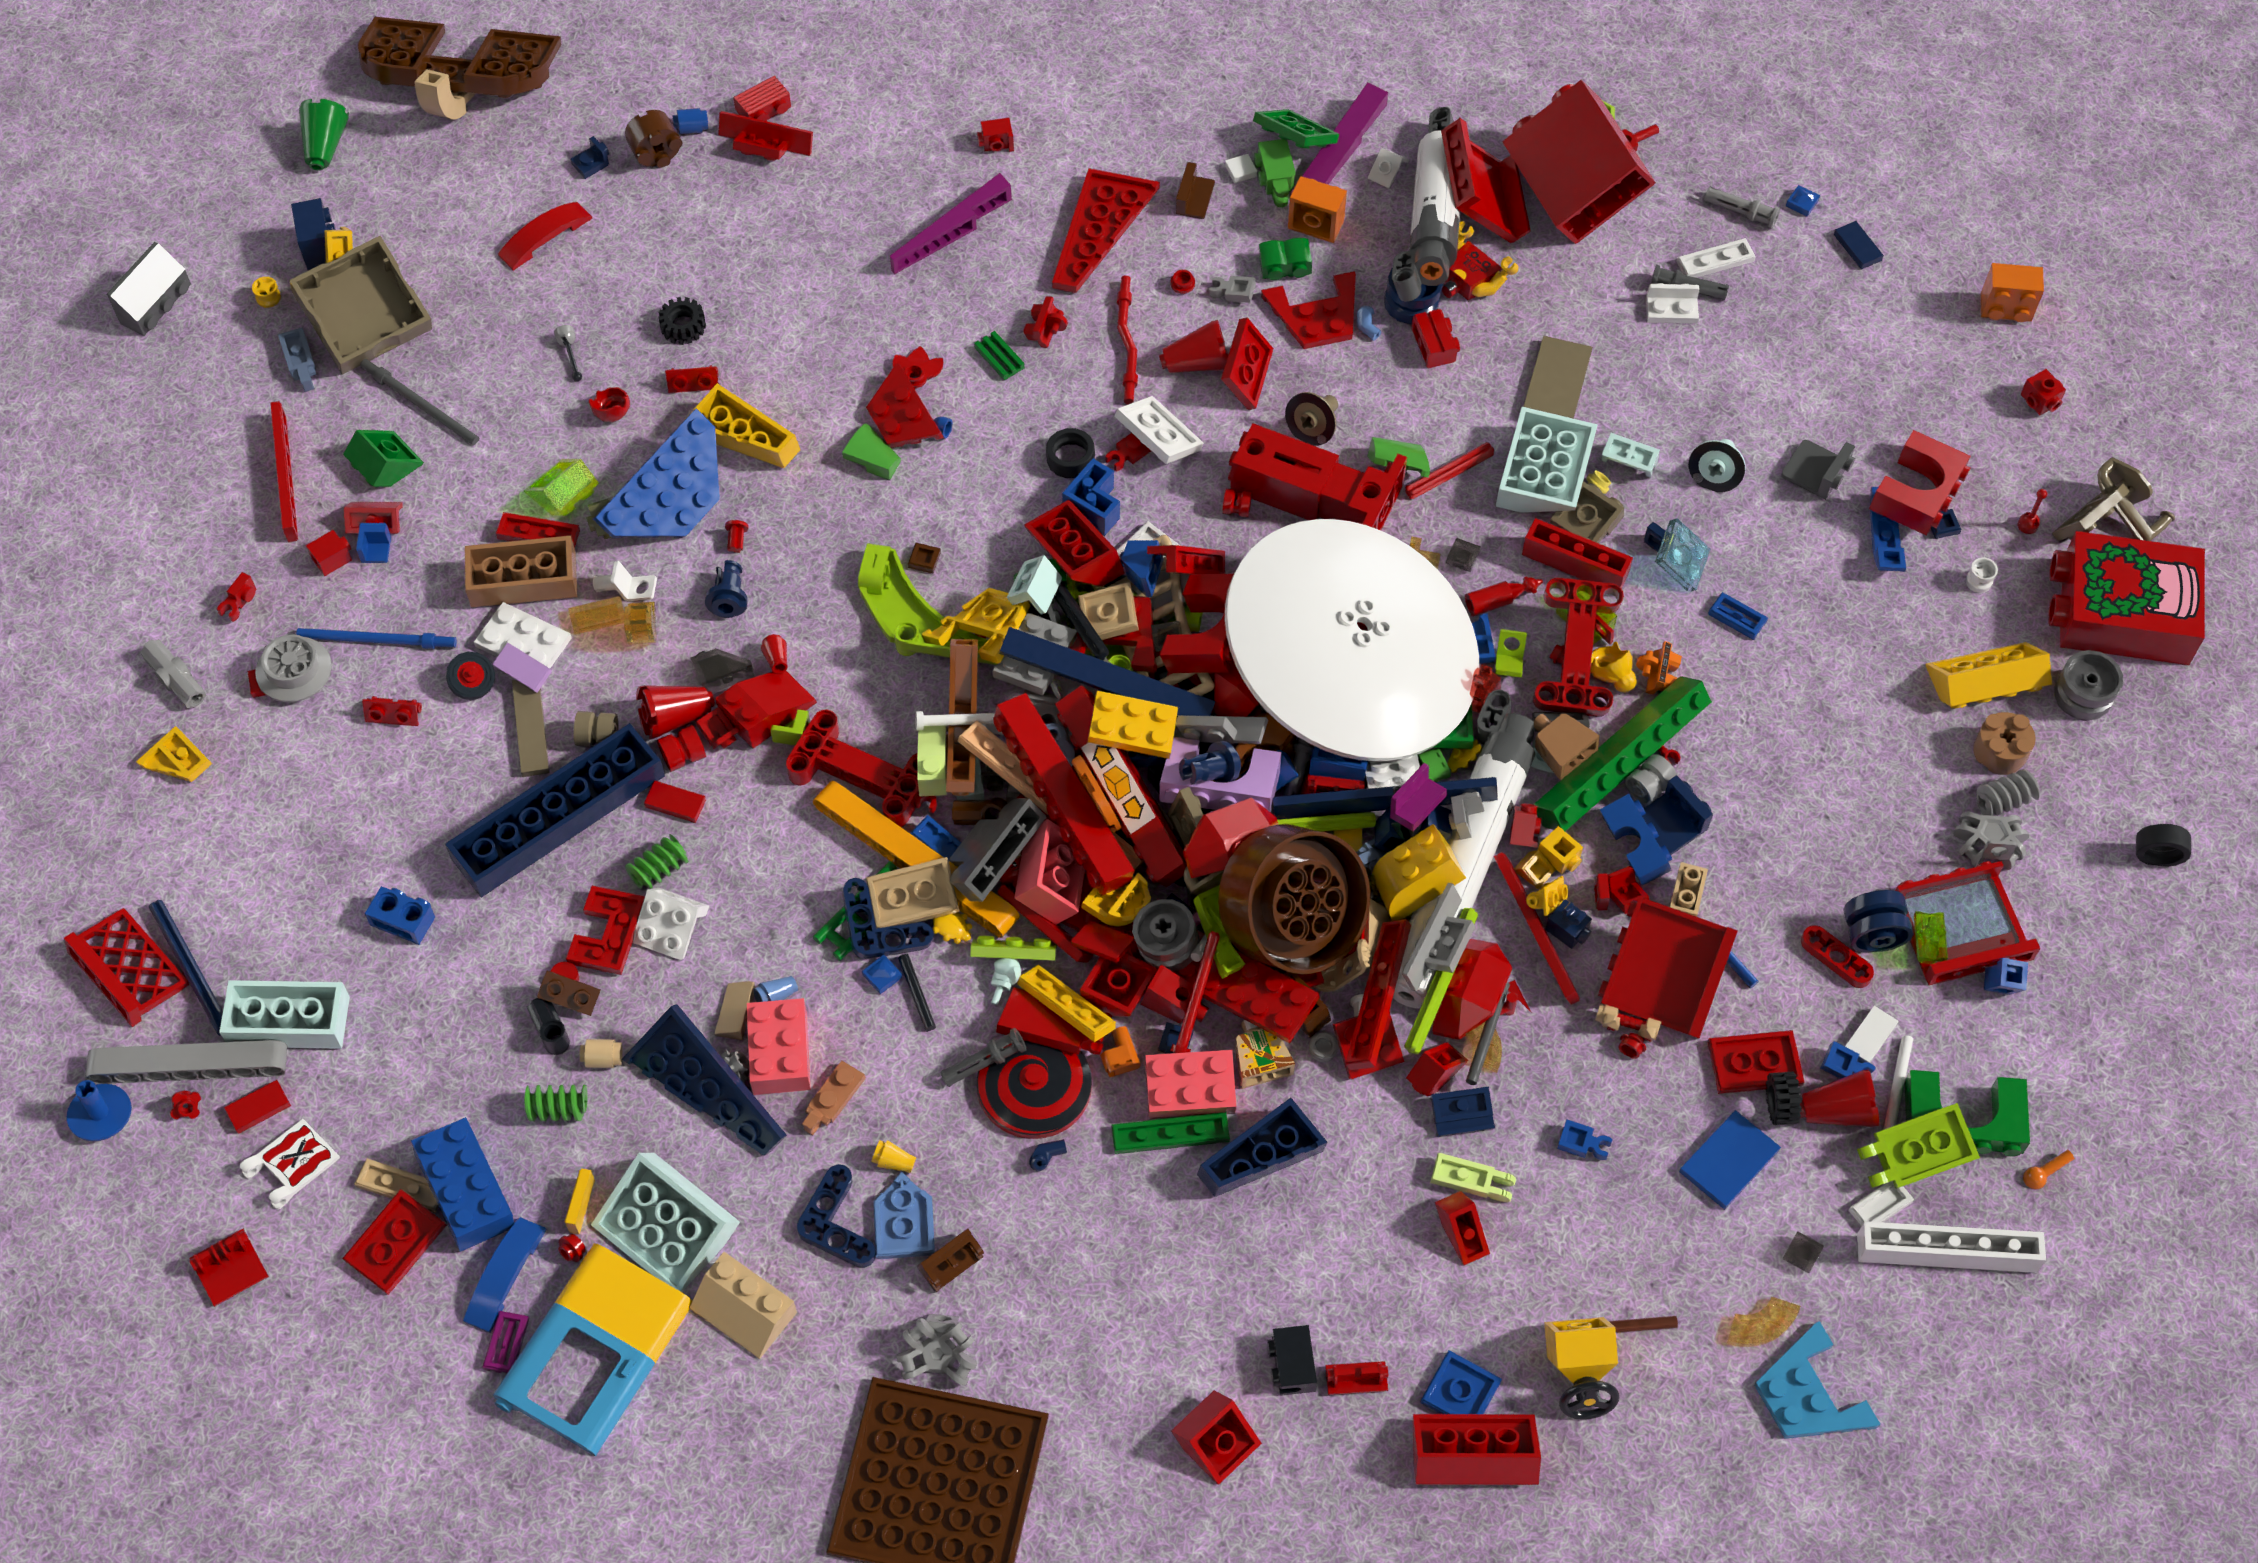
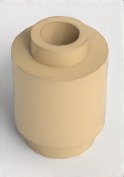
M586 1039L585 1045H580V1062H585L586 1068H614L615 1065L622 1064V1042H615L614 1039Z

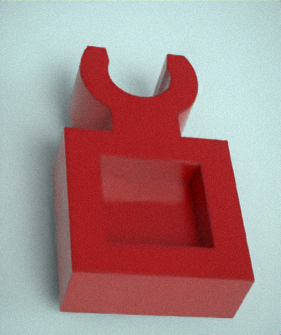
M1131 432L1116 443L1117 450L1106 454L1105 461L1109 463L1113 459L1118 460L1114 464V470L1120 471L1127 460L1134 464L1150 453L1151 450Z

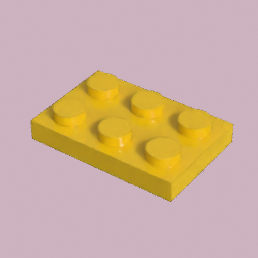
M1097 691L1088 742L1169 759L1178 707Z

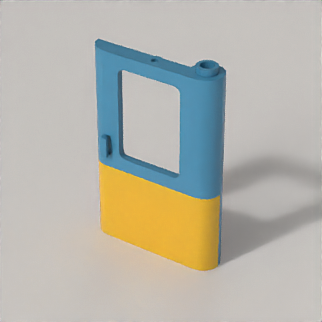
M594 1243L493 1394V1397L496 1399L494 1404L507 1413H510L512 1410L522 1412L596 1456L689 1312L692 1300L679 1290L616 1253ZM571 1329L579 1330L618 1353L621 1357L577 1425L566 1422L527 1397L532 1386Z

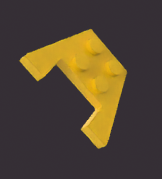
M988 588L961 606L962 612L954 617H945L940 621L942 624L940 627L932 632L930 629H927L921 635L925 643L944 646L959 629L989 637L990 639L978 650L981 659L999 664L1004 655L999 653L1008 628L1019 629L1030 608L1029 601L1012 605L1007 599L1009 593Z

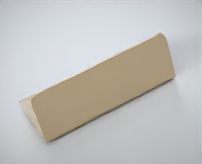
M754 982L728 983L715 1036L743 1040L747 1026V1003H753L754 999L753 989L756 988Z

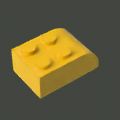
M1434 824L1385 854L1376 863L1372 872L1373 882L1393 921L1405 918L1441 895L1448 883H1453L1455 886L1466 879L1449 843Z

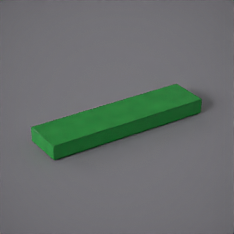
M1226 1112L1111 1124L1115 1154L1230 1142Z

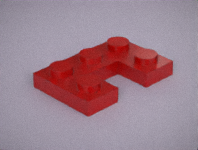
M592 885L583 911L585 915L608 919L602 940L574 934L566 961L576 966L622 975L633 943L636 924L645 896Z

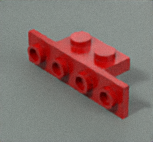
M724 111L719 113L718 135L733 138V150L741 151L742 154H755L763 156L767 160H779L786 151L810 156L812 153V131Z

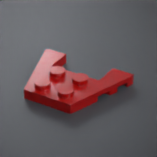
M1355 271L1333 275V283L1338 294L1337 297L1290 306L1283 286L1261 290L1262 299L1265 302L1267 301L1274 314L1285 323L1288 331L1303 349L1352 340L1356 283Z
M1133 596L1139 630L1102 641L1104 644L1136 646L1131 662L1133 671L1157 672V663L1155 661L1156 648L1153 638L1152 602L1149 597ZM1077 633V638L1070 649L1085 654L1087 646Z

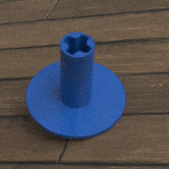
M91 1080L82 1081L76 1086V1096L71 1101L66 1116L67 1124L74 1135L86 1141H101L114 1136L125 1127L131 1116L132 1105L129 1096L123 1089L112 1084L95 1085Z

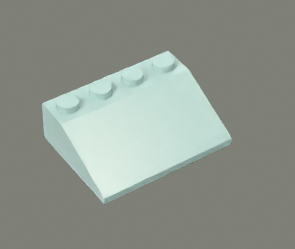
M1522 407L1499 487L1496 507L1520 513L1576 510L1598 424Z
M638 1153L591 1226L651 1275L683 1292L725 1246L740 1221L655 1153Z

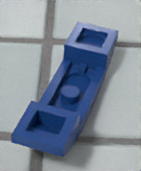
M1871 487L1870 505L1878 487ZM1870 510L1872 549L1878 570L1905 572L1904 548H1901L1899 523Z
M521 1217L514 1223L495 1250L477 1284L463 1320L465 1323L491 1333L499 1311L504 1309V1300L529 1254H534L547 1230L545 1227Z

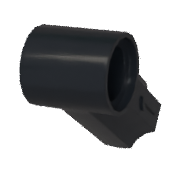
M540 998L532 1000L527 1006V1010L545 1049L552 1055L563 1054L569 1048L570 1040L553 1003ZM560 1035L558 1038L550 1040L551 1037Z

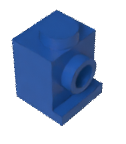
M2000 958L1996 965L1985 968L1984 990L2009 995L2026 991L2028 962Z

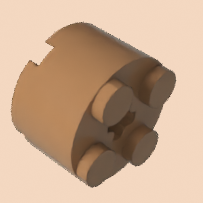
M2009 712L1990 714L1983 722L1974 741L1973 752L1975 758L1992 773L1999 775L2015 773L2025 765L2035 746V732L2025 715Z

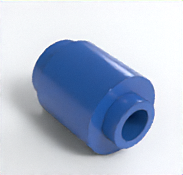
M700 108L677 110V115H672L673 125L676 130H679V134L703 133V130H708L706 110H700Z

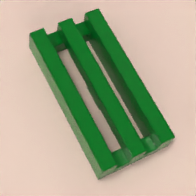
M996 331L991 332L990 337H987V335L983 337L982 342L976 341L974 343L975 349L1004 381L1025 369L1024 362ZM986 346L989 347L1009 371H1006L985 348ZM997 346L1007 355V357L997 348Z

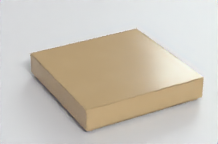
M1130 582L1078 596L1081 610L1101 640L1139 630Z

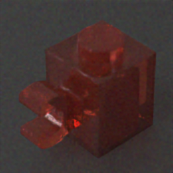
M1481 664L1480 668H1476L1473 673L1469 694L1473 698L1472 711L1479 714L1489 693L1494 690H1501V677L1492 672V667Z

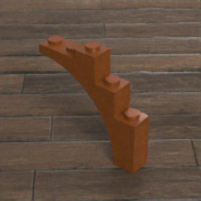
M951 639L949 714H977L978 639ZM949 725L946 792H952V795L966 796L969 793H974L976 756L958 742L959 736L971 725Z

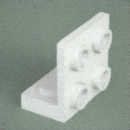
M662 888L647 889L636 924L633 943L682 960L685 958L696 920L699 917L706 916L709 905Z

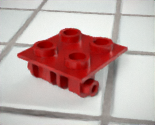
M244 1228L189 1258L190 1264L199 1276L214 1307L269 1277Z

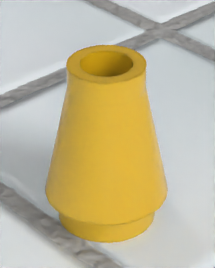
M879 1140L871 1162L878 1164L877 1167L911 1173L917 1157L910 1155L889 1140L886 1142Z

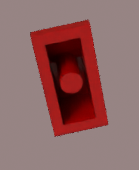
M1446 1042L1423 1052L1406 1079L1412 1083L1414 1090L1428 1097L1438 1092L1468 1062V1059Z
M1459 1191L1435 1202L1441 1225L1463 1265H1467L1490 1254L1476 1205L1462 1191Z

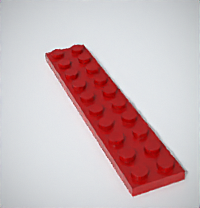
M1085 872L1079 912L1061 923L1079 932L1090 920L1134 937L1132 932L1134 921L1124 926H1110L1081 908L1083 901L1093 889L1088 881L1087 872ZM1197 930L1201 941L1205 934ZM1239 951L1237 953L1245 965L1241 970L1222 979L1213 959L1202 998L1290 1044L1320 998L1319 993L1260 962L1246 957ZM1193 960L1184 969L1174 973L1194 985L1201 960L1199 962Z

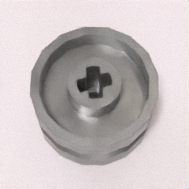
M2091 650L2077 652L2068 659L2055 684L2054 696L2057 704L2066 714L2076 719L2088 721L2099 719L2109 712L2123 686V673L2120 666L2111 657L2102 652Z
M1160 899L1143 907L1134 919L1132 932L1141 959L1145 963L1156 968L1163 965L1172 972L1184 969L1193 962L1190 954L1196 948L1200 939L1192 913L1184 904L1175 900Z

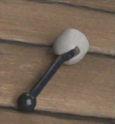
M571 325L559 326L554 330L555 339L559 345L566 347L573 370L572 378L574 381L579 382L582 379V374L578 372L571 348L576 339L574 328Z

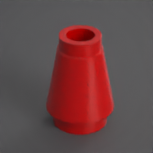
M768 635L762 641L761 652L774 673H784L788 668L787 642L780 635Z

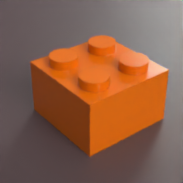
M1300 176L1290 196L1288 229L1334 243L1344 223L1347 190Z
M1992 263L1980 293L1981 317L1992 320L2008 319L2017 322H2032L2044 292L2043 267Z

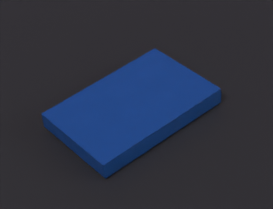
M1735 1110L1680 1168L1679 1172L1725 1210L1780 1151L1781 1147Z

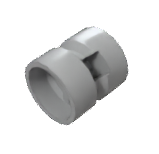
M1655 754L1642 764L1641 770L1636 769L1626 777L1625 785L1629 793L1636 800L1647 806L1666 790L1668 781L1676 776L1677 773L1668 760Z

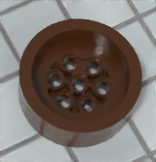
M1289 824L1269 826L1249 836L1230 857L1223 872L1219 888L1218 904L1220 918L1229 940L1246 957L1296 974L1320 972L1342 960L1355 946L1364 930L1370 908L1368 875L1362 860L1355 850L1335 835Z

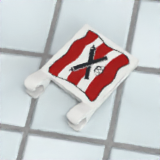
M302 1119L258 1154L245 1159L240 1164L243 1175L251 1179L265 1165L284 1185L269 1195L271 1204L279 1210L289 1202L293 1195L334 1164L340 1156Z

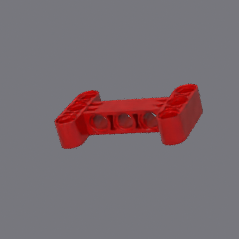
M1553 578L1546 585L1543 594L1544 601L1549 607L1568 609L1560 682L1543 681L1539 683L1533 695V703L1535 707L1543 711L1586 713L1587 716L1602 717L1610 711L1614 699L1611 691L1607 688L1589 686L1596 613L1613 614L1620 608L1624 597L1623 590L1613 583ZM1558 588L1563 592V596L1554 597L1551 595L1550 590ZM1577 592H1587L1590 599L1580 600ZM1611 594L1616 597L1617 602L1607 603L1603 596ZM1548 691L1552 694L1553 699L1544 701L1540 698L1539 693ZM1574 694L1578 696L1580 702L1578 704H1570L1566 696ZM1601 697L1606 701L1607 706L1597 707L1593 699Z
M827 709L817 712L786 760L789 780L794 785H805L811 781L819 769L883 798V815L901 828L904 827L916 809L915 800L919 795L918 753L910 757L904 769L837 740L839 726L836 714ZM825 725L831 726L829 728H822ZM812 746H816V747H817L816 749H812V750H811V749H808V748H810V747H812ZM799 767L804 768V769L801 770V771H796V770H795L796 768H799ZM906 789L914 790L909 793L903 792ZM892 811H900L898 814H890Z

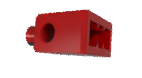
M1160 965L1140 1005L1181 1024L1184 1020L1194 985L1165 966ZM1201 1003L1196 1020L1200 1023L1209 1009Z

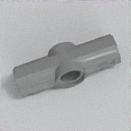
M151 639L145 643L140 654L155 671L157 678L163 686H166L165 688L168 691L172 690L187 709L195 708L201 704L207 695L197 681L194 680L184 662L178 656L175 658L159 639Z

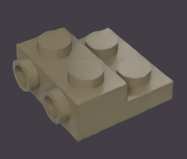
M1583 481L1576 510L1556 511L1550 518V523L1600 543L1605 535L1609 536L1623 519L1624 507L1616 498H1609L1602 494V491L1592 483L1587 484Z

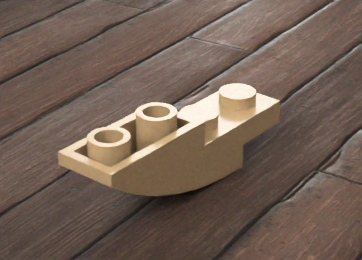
M1681 862L1669 907L1697 917L1708 869Z

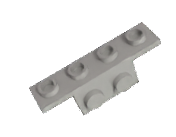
M1178 715L1174 737L1210 743L1227 741L1228 743L1261 744L1268 719L1266 717Z
M1448 883L1443 893L1439 896L1438 903L1432 915L1428 918L1426 927L1420 939L1417 940L1409 961L1404 966L1402 975L1411 991L1417 992L1428 969L1453 973L1475 929L1472 920L1454 917L1462 899L1453 883Z

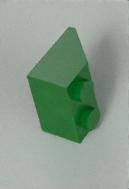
M356 430L343 453L351 462V466L358 470L366 478V482L373 487H391L424 463L394 431Z

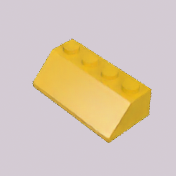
M2027 642L1926 663L1927 671L1940 701L1951 708H1963L1967 705L1966 703L1974 701L1978 703L1989 702L1993 697L1997 696L2013 697L2017 695V692L2025 690L2029 692L2040 691L2043 686L2052 685L2050 654Z

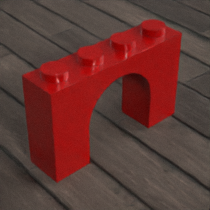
M1913 430L1902 449L1897 463L1926 476L1936 488L1919 490L1885 476L1875 492L1869 509L1927 536L1931 527H1938L1944 515L1940 512L1946 513L1953 500L1950 495L1955 497L1962 484L1959 480L1965 481L1971 467L1967 466L1971 456Z
M1234 573L1189 575L1182 595L1190 612L1224 613V615L1214 627L1205 632L1166 636L1160 657L1168 673L1229 672L1231 663L1234 660L1226 636L1225 603Z

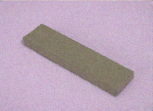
M512 680L522 777L548 774L550 769L541 688L536 693L517 680Z

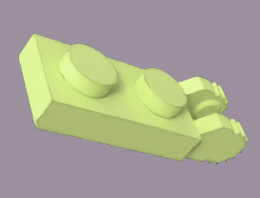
M1438 1153L1430 1183L1508 1203L1511 1201L1512 1194L1506 1190L1490 1186L1491 1181L1493 1180L1506 1186H1514L1516 1177L1512 1174L1495 1170V1167Z

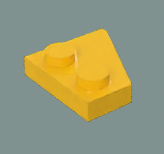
M177 726L172 728L136 761L142 768L193 782L213 764Z

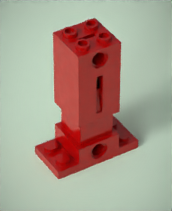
M1252 423L1248 432H1243L1239 441L1240 447L1238 451H1233L1229 459L1231 470L1228 480L1231 481L1230 489H1234L1236 492L1251 491L1253 500L1306 520H1315L1319 517L1323 519L1344 520L1367 525L1378 530H1382L1403 488L1407 457L1397 453L1393 463L1388 462L1385 472L1368 466L1364 473L1338 463V454Z

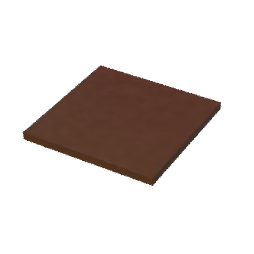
M872 1377L829 1540L827 1555L862 1563H1015L1049 1413Z

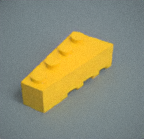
M718 383L694 408H697L715 426L716 445L781 468H785L800 451L795 434Z

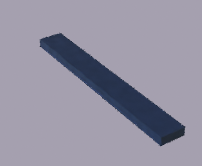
M1012 627L1008 628L999 653L1103 692L1178 707L1177 717L1178 715L1211 716L1216 702Z
M1496 777L1436 782L1447 789L1446 797L1438 805L1452 804L1451 797L1479 792L1482 802L1498 800ZM1395 786L1274 797V813L1277 820L1384 811L1391 807V798L1394 795L1392 789Z

